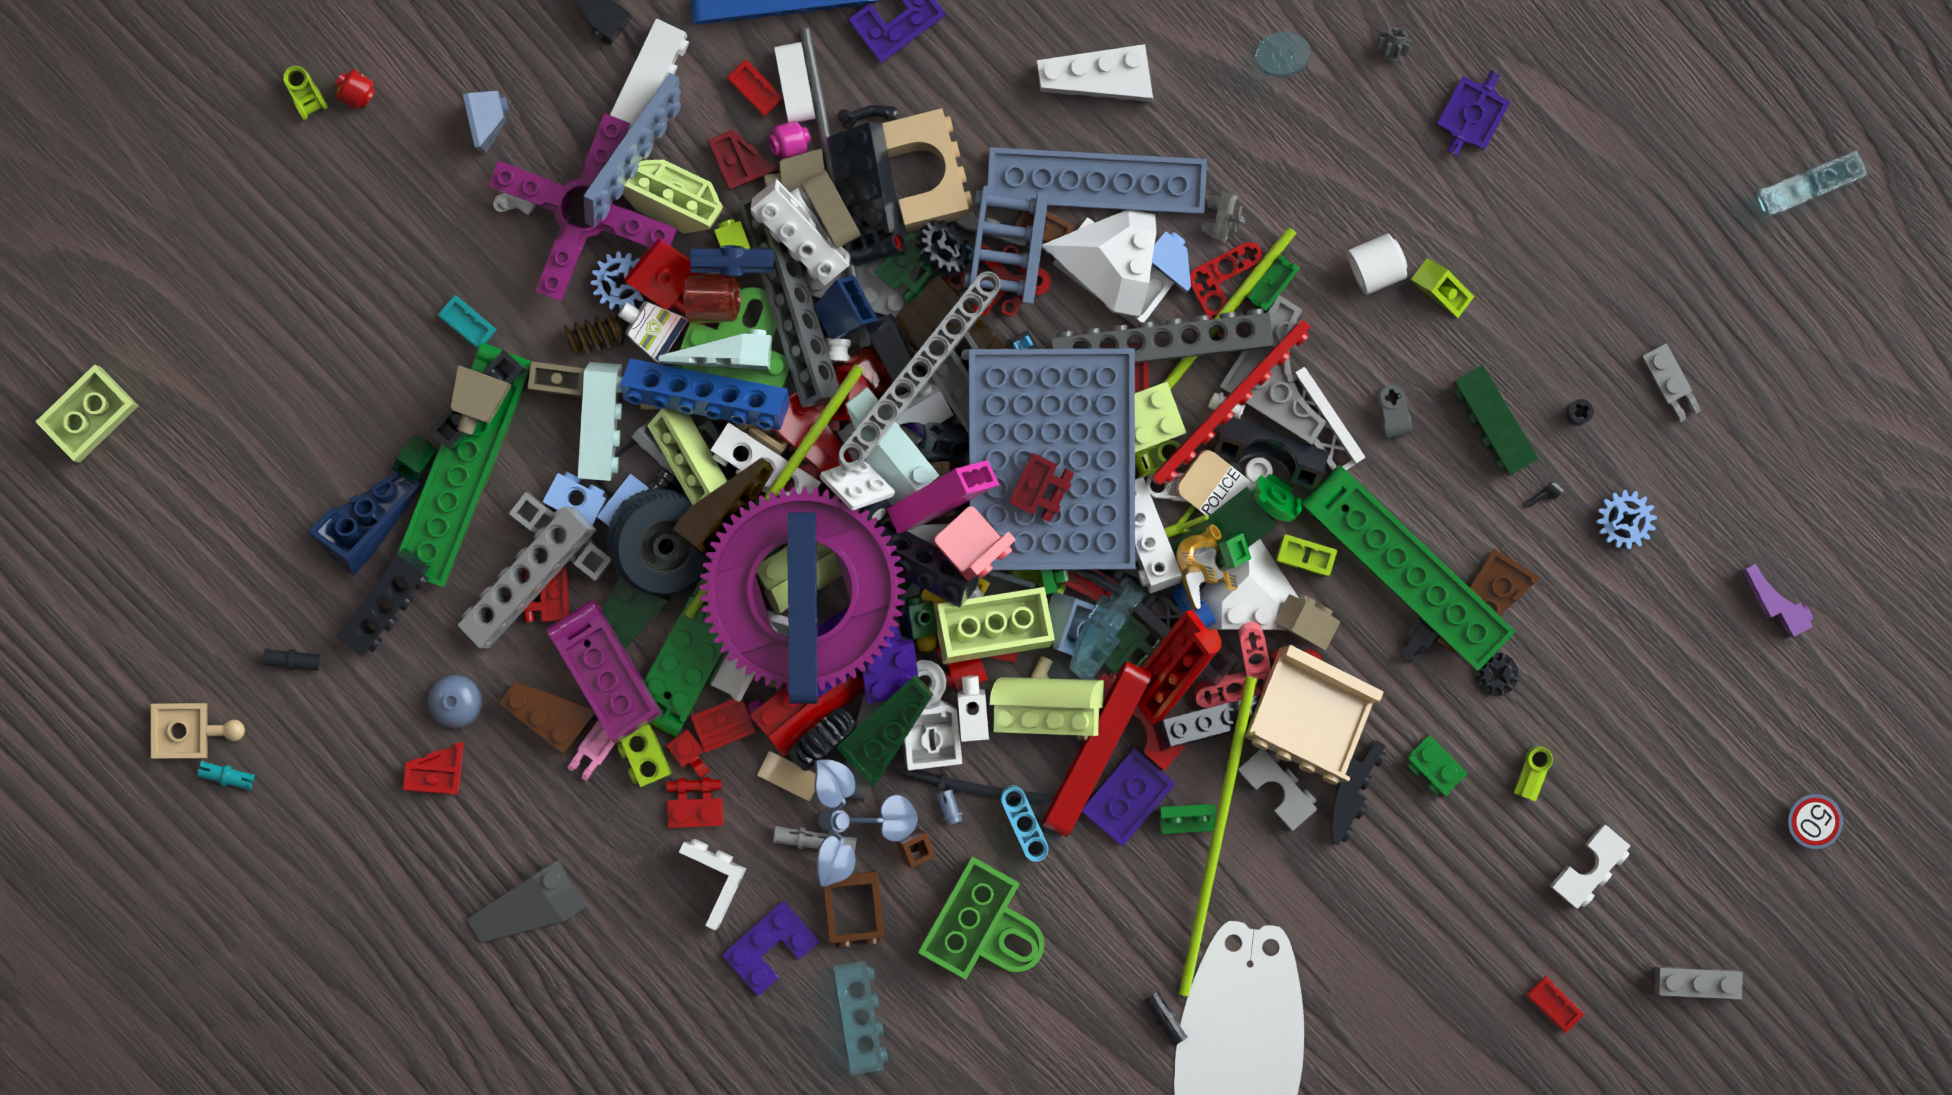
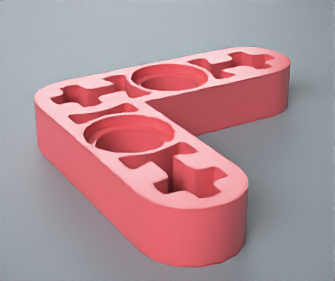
M1247 622L1238 631L1245 671L1226 675L1216 686L1209 680L1199 682L1194 688V696L1199 706L1211 708L1241 700L1246 676L1257 678L1253 696L1262 694L1271 668L1265 636L1258 623ZM1250 632H1254L1256 645L1251 646L1248 638ZM1254 654L1263 656L1262 661L1258 664H1251L1248 661ZM1258 679H1263V685H1257ZM1232 683L1241 685L1240 690L1236 693H1229L1226 689ZM1219 687L1221 688L1223 695H1219ZM1209 691L1210 697L1205 698L1204 692Z

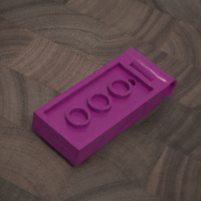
M592 599L547 628L550 638L556 645L612 742L618 743L663 714L595 600Z

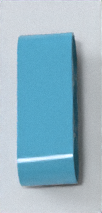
M1008 785L1001 792L1002 805L1026 857L1031 861H1041L1048 854V844L1024 791L1017 785ZM1016 791L1021 795L1019 803L1010 805L1006 802L1005 799L1009 792ZM1028 816L1031 818L1032 825L1030 828L1022 830L1017 827V821L1020 817ZM1031 842H1041L1043 850L1036 855L1029 853L1028 846Z

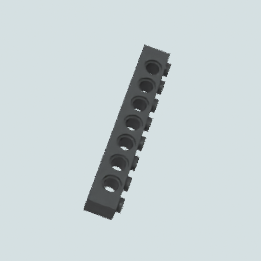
M757 192L739 201L738 204L752 248L773 249V273L760 274L801 406H823L829 403L839 388L835 371L800 261L794 260L788 251L789 248L783 242H777L770 234V229L764 223L761 224L756 221L751 214L752 198L760 193Z
M1263 309L1248 310L1246 316L1236 317V312L1219 314L1220 319L1209 320V315L1192 317L1193 322L1182 323L1181 319L1165 320L1166 325L1155 326L1154 322L1139 323L1138 328L1127 329V325L1112 326L1110 332L1100 333V328L1084 330V335L1073 336V331L1057 333V338H1052L1053 349H1072L1075 344L1084 343L1088 349H1100V343L1103 340L1109 339L1115 343L1116 348H1128L1127 340L1132 336H1137L1142 340L1143 346L1135 351L1136 364L1272 348L1273 337L1270 313H1263ZM1239 324H1247L1251 329V335L1247 338L1239 337L1236 333V327ZM1212 327L1221 328L1224 332L1223 339L1213 341L1209 337V330ZM1186 330H1192L1196 333L1197 340L1193 344H1186L1182 341L1181 334ZM1159 333H1164L1168 335L1170 343L1166 347H1158L1154 342V337Z

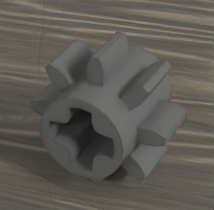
M1397 27L1389 28L1387 33L1382 31L1377 45V49L1382 50L1381 56L1389 61H1399L1401 55L1407 57L1412 42L1411 39H1407V32Z

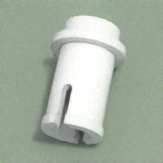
M1224 393L1213 394L1208 406L1213 409L1212 412L1226 398L1223 396ZM1238 403L1231 410L1234 413V418L1240 419L1245 404L1241 406Z

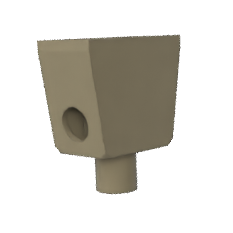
M822 149L780 160L781 173L766 174L765 184L767 187L777 179L789 192L801 187L806 193L802 182L825 170Z
M458 366L451 402V410L462 414L457 430L473 435L478 420L490 424L507 395L511 384Z

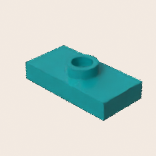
M456 295L452 297L438 314L442 320L477 349H479L482 342L487 343L497 331L495 327Z

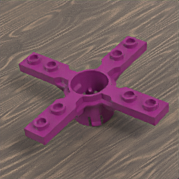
M604 113L580 179L572 180L564 186L498 160L488 186L554 211L555 219L561 227L536 288V293L562 302L586 238L597 237L602 234L603 230L648 248L658 238L670 246L672 245L678 230L677 228L613 205V203L610 205L607 217L604 220H599L595 228L583 229V227L576 226L573 223L570 225L567 222L570 220V216H565L564 214L571 202L570 195H575L577 192L583 191L582 189L587 191L626 136L630 127L629 122Z

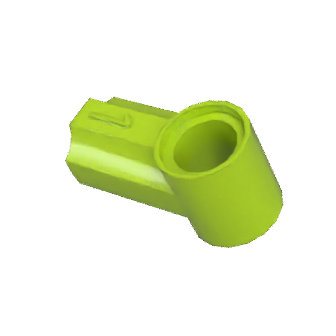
M1533 746L1527 751L1525 763L1513 792L1533 801L1537 800L1547 771L1553 762L1550 751L1542 746ZM1539 751L1544 752L1546 761L1541 766H1535L1532 761L1533 755Z

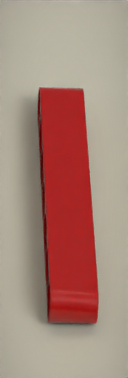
M1128 661L1124 662L1103 701V708L1099 709L1098 736H1088L1087 740H1083L1044 815L1041 826L1066 838L1069 836L1151 678V672Z

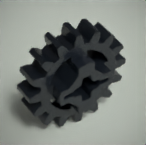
M933 220L920 229V232L916 235L919 241L915 244V247L921 249V252L917 255L921 258L924 257L926 261L923 265H930L933 274L940 271L941 277L944 278L948 274L952 278L966 269V265L971 261L967 256L972 252L965 247L969 241L961 238L963 232H956L953 223L948 227L945 220L939 223L937 220Z

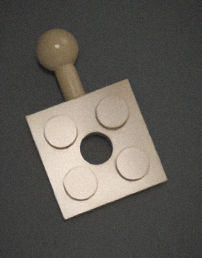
M207 703L151 704V758H207V736H225L229 741H238L245 733L244 725L238 720H229L225 725H207ZM177 723H182L186 727V735L181 739L175 738L172 734V728Z

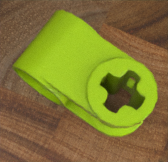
M292 66L285 71L284 83L303 120L308 119L309 114L321 108H328L324 97L305 69L300 66ZM297 72L302 73L304 76L303 83L300 86H293L291 84L292 75Z
M1169 439L1135 452V466L1139 473L1137 478H1147L1154 474L1167 460L1162 456V449L1166 445H1173L1178 449L1179 443ZM1142 457L1145 459L1148 469L1145 468Z

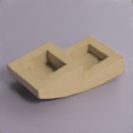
M771 751L768 752L757 776L810 801L815 792L816 774L810 770L803 771L795 763Z

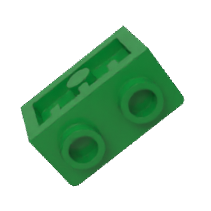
M1430 735L1405 757L1410 762L1407 767L1417 777L1422 774L1429 781L1426 786L1437 797L1440 794L1447 797L1450 791L1468 774Z
M1214 803L1159 807L1162 834L1213 831L1216 815V804Z

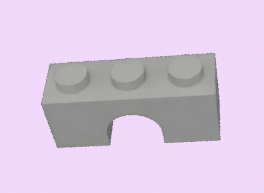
M1259 749L1237 770L1255 790L1268 781L1277 782L1282 787L1283 799L1273 811L1293 831L1317 810L1313 805L1316 799L1307 789L1302 792L1295 785L1299 780L1289 769L1283 771L1277 763L1280 759L1275 756L1272 750L1268 749L1265 751Z
M1655 966L1654 994L1660 996L1742 999L1743 972L1729 969H1689Z

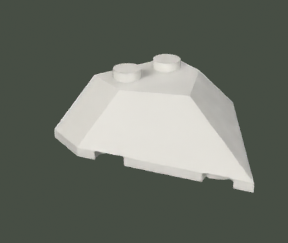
M1125 210L1042 244V249L1048 254L1051 253L1067 272L1091 294L1094 293L1100 298L1112 313L1140 317L1150 279L1156 237L1155 214Z
M1260 539L1248 547L1252 559L1235 568L1227 569L1226 565L1221 568L1224 572L1236 575L1238 589L1235 591L1227 589L1225 582H1217L1216 584L1207 582L1201 590L1200 598L1207 603L1217 621L1207 627L1208 630H1239L1247 622L1258 623L1262 630H1285L1274 622L1288 595L1298 596Z

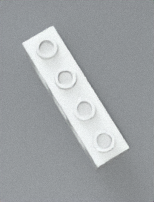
M729 422L710 450L715 453L712 458L726 467L730 463L738 468L735 472L736 474L761 457L769 462L774 471L762 490L765 493L770 489L788 462ZM737 446H744L748 449L749 457L746 461L738 462L734 459L733 451ZM798 467L791 476L795 481L798 495H801L803 487H807L808 493L811 495L814 488H818L821 483Z

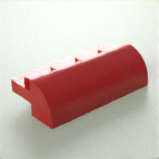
M1194 610L1185 611L1141 667L1151 672V678L1137 705L1151 725H1155L1167 716L1221 648V638L1217 630H1208Z
M856 672V678L848 677L846 683L843 684L841 682L819 697L818 704H789V691H787L785 685L749 716L780 755L784 757L789 753L792 746L833 710L845 707L863 692V679Z

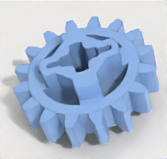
M617 252L615 259H612L607 254L606 259L608 262L605 264L601 261L597 262L601 269L600 271H592L597 280L591 281V285L598 286V289L593 294L595 296H603L600 300L602 305L610 302L609 309L614 310L616 305H619L621 309L625 302L635 307L634 301L636 299L640 302L644 301L641 292L626 284L617 288V284L610 279H620L621 275H624L625 278L631 271V267L633 268L640 260L639 258L633 262L631 261V253L622 258L621 253ZM620 264L619 269L613 272L607 271L613 265ZM603 281L611 286L610 296L604 290ZM629 291L635 292L632 296L621 299L623 294Z
M1622 490L1621 497L1616 493H1612L1611 498L1613 501L1604 499L1602 502L1606 508L1597 510L1599 514L1603 515L1602 519L1596 520L1597 524H1603L1599 534L1607 533L1608 537L1605 542L1609 543L1615 540V548H1619L1624 543L1626 549H1631L1632 542L1639 547L1642 545L1641 538L1645 540L1650 539L1649 534L1646 532L1648 530L1654 531L1656 528L1650 524V521L1657 519V516L1650 515L1649 513L1654 506L1646 507L1647 497L1645 496L1640 500L1637 499V491L1628 496L1627 490ZM1624 501L1634 503L1639 508L1635 510L1628 508ZM1613 508L1615 515L1613 521L1609 522V514ZM1622 513L1626 516L1637 514L1629 521L1630 526L1628 524L1616 526V523L1624 518ZM1644 517V524L1639 532L1637 526L1640 518ZM1614 531H1624L1629 538L1620 537Z

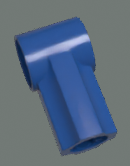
M1183 583L1175 586L1172 596L1182 612L1181 615H1183L1185 611L1193 609L1189 603ZM1200 598L1201 606L1199 609L1194 610V612L1207 628L1217 621L1207 603Z

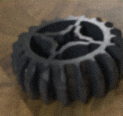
M843 708L833 710L792 746L789 751V755L793 759L792 761L803 771L810 770L815 766L816 760H823L856 729L857 724L853 717Z

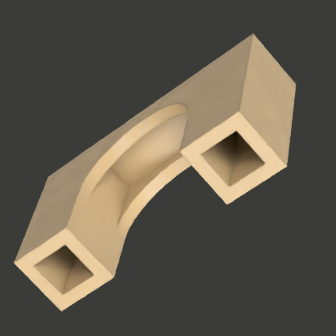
M941 108L882 123L889 158L913 151H928L937 155L946 167L945 175L936 188L926 193L899 199L906 232L920 230L924 225L933 220H937L938 223L945 220L946 223L970 217L969 208L973 207L970 191L964 192L962 183L967 182L963 166H957L956 158L960 157L957 141L951 142L949 133L954 132L950 116L945 117Z

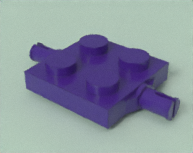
M1490 70L1484 84L1475 83L1464 76L1461 78L1436 124L1454 137L1447 150L1449 154L1457 145L1452 154L1457 157L1463 143L1472 144L1484 151L1511 103L1499 96L1493 89L1501 76L1496 73L1491 82L1495 71Z
M885 636L884 639L889 646L884 647L880 645L878 647L882 655H871L875 662L873 665L866 661L864 662L866 671L861 672L867 704L887 701L914 675L919 678L912 639L897 642L890 641V637Z

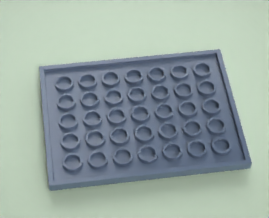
M1135 348L969 349V465L988 460L999 483L997 487L970 500V506L974 507L1000 537L1010 532L1016 539L1009 546L1012 551L1001 561L996 558L990 563L993 567L992 570L1135 569ZM1032 452L1057 464L1053 475L1059 478L1065 468L1074 472L1070 482L1072 486L1069 491L1065 492L1059 504L1061 508L1058 514H1054L1051 522L1041 518L1045 508L1040 505L1037 506L1034 514H1031L1008 502ZM1049 482L1042 497L1049 500L1056 485Z

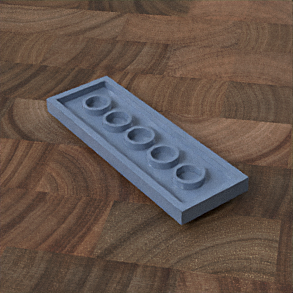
M668 74L585 193V223L595 228L599 220H604L607 217L613 200H618L621 197L626 181L629 178H634L642 158L646 159L650 155L656 138H661L664 135L667 122L671 117L675 118L681 108V103H679L681 90L679 89V77L676 75Z

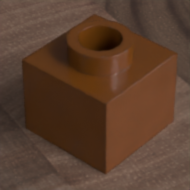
M921 829L913 831L907 838L901 841H896L904 864L910 868H914L936 857L927 833ZM915 844L914 850L911 851L909 846Z

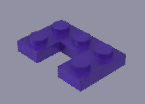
M901 0L907 10L887 25L871 3L848 20L882 64L946 16L945 11L936 0Z
M782 901L722 956L759 996L779 978L762 958L768 950L782 940L800 960L820 940L785 901Z

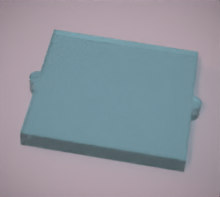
M990 570L986 574L988 577L1026 589H1035L1037 587L1035 583L995 570Z

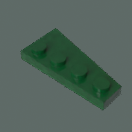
M620 575L602 612L626 649L669 601L660 596L646 594L637 588L635 589Z
M914 675L836 748L874 787L934 694Z

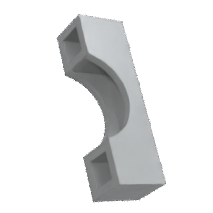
M933 378L926 383L896 421L898 425L908 422H917L923 425L929 422L941 423L953 416L950 407ZM910 392L897 397L905 399L910 396ZM885 408L887 412L891 415V417H893L892 411L888 408ZM850 423L837 433L842 442L845 443L855 429L853 424ZM848 451L853 461L859 459L855 451Z
M525 492L509 514L536 534L541 528L547 527L553 521L551 517L555 512L530 492ZM563 529L559 531L557 536L560 543L565 539ZM590 539L570 559L575 566L595 581H599L612 564L608 553Z

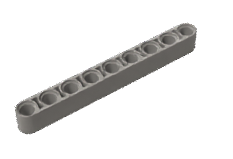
M983 272L976 278L844 443L838 455L839 465L843 469L854 471L863 464L993 301L1000 288V280L996 274ZM985 280L990 281L994 285V290L985 292L980 288V283ZM968 301L973 302L978 309L975 313H967L963 309V304ZM956 323L959 325L961 332L952 335L947 332L946 325ZM939 344L943 348L944 353L940 356H934L930 353L929 346ZM916 365H921L926 369L927 374L924 377H916L912 373V368ZM900 386L906 387L910 392V396L900 399L896 396L895 389ZM888 408L892 411L893 417L889 420H882L878 416V410ZM865 429H870L875 433L876 438L873 441L866 442L861 438L860 433ZM852 450L858 454L859 459L855 463H848L845 461L843 454L846 451Z

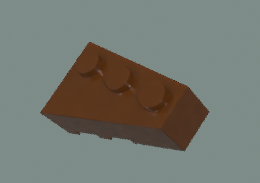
M516 681L499 702L500 705L563 754L569 751L596 716L593 709L588 706Z

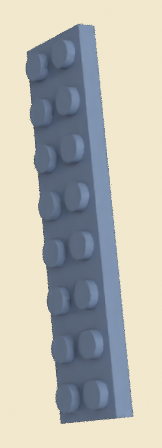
M990 147L988 195L1030 200L1031 198H1036V193L1049 195L1047 206L1204 215L1207 159Z

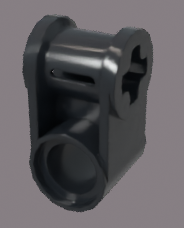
M929 422L925 425L924 438L917 446L924 457L930 459H954L957 461L969 457V437L962 425L939 424L935 422Z

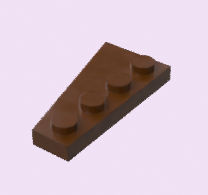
M1493 549L1469 588L1501 617L1541 577L1496 549ZM1440 636L1438 637L1437 643L1460 656Z

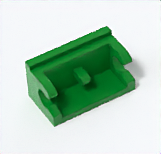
M1280 254L1245 299L1256 308L1263 309V313H1265L1300 268L1288 262L1285 256Z

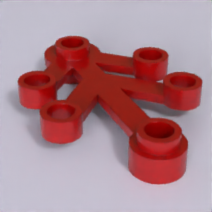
M981 245L980 249L991 250L989 246ZM1008 245L1003 250V252H1006L1008 249H1013L1016 254H1019L1017 247L1013 245ZM979 260L985 262L999 279L1019 282V279L1024 280L1026 269H1022L1020 265L1015 266L1024 276H1013L999 262ZM1038 268L1037 276L1042 278L1043 283L1040 286H1036L1035 295H1042L1049 290L1051 277L1046 270ZM963 271L960 274H956L961 277V282L958 285L952 284L951 278L947 274L945 280L956 292L964 289L965 274ZM999 290L996 297L989 304L988 310L983 312L981 316L988 315L991 307L1008 291ZM1016 295L1012 300L1004 301L1002 304L1004 315L1011 317L1017 313L1018 308L1024 303L1021 301L1022 296ZM1008 303L1014 304L1015 311L1012 313L1006 312L1005 305Z

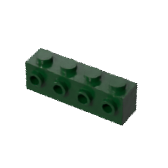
M1484 364L1453 382L1455 388L1452 389L1455 398L1459 403L1464 402L1469 410L1466 412L1468 420L1473 427L1476 425L1479 427L1483 434L1479 436L1486 450L1491 449L1496 456V459L1493 460L1494 464L1501 474L1505 472L1508 477L1539 459Z

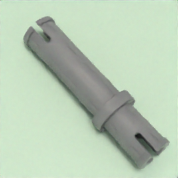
M776 826L773 843L797 846V849H803V847L819 849L822 841L830 835L806 831V828L802 827L799 830ZM842 836L844 838L843 844L851 846L855 853L857 838Z

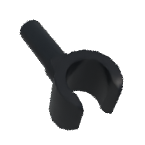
M1551 482L1543 491L1526 501L1528 507H1531L1547 495L1555 500L1564 490L1557 482Z

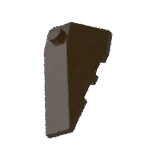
M761 457L691 506L686 513H683L678 518L673 530L696 551L712 562V559L706 553L716 551L711 542H721L716 533H727L723 524H734L730 517L732 514L739 518L742 517L739 508L742 507L747 510L749 502L759 497L774 469Z

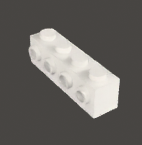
M777 179L752 198L751 214L756 221L761 224L764 223L770 229L772 237L779 243L783 242L789 248L788 251L793 259L797 262L801 261L807 267V272L814 280L817 281L819 279L826 285L849 266L850 254L842 246L836 248L823 226Z
M1141 477L1135 479V562L1137 561L1140 571L1137 573L1142 587L1147 586L1149 593H1153L1179 584L1182 574L1145 480Z

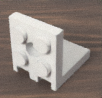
M692 839L691 842L685 841L679 851L680 853L729 875L706 923L707 927L717 930L746 868L732 862L733 856L718 850L714 854L708 851V845L697 839Z

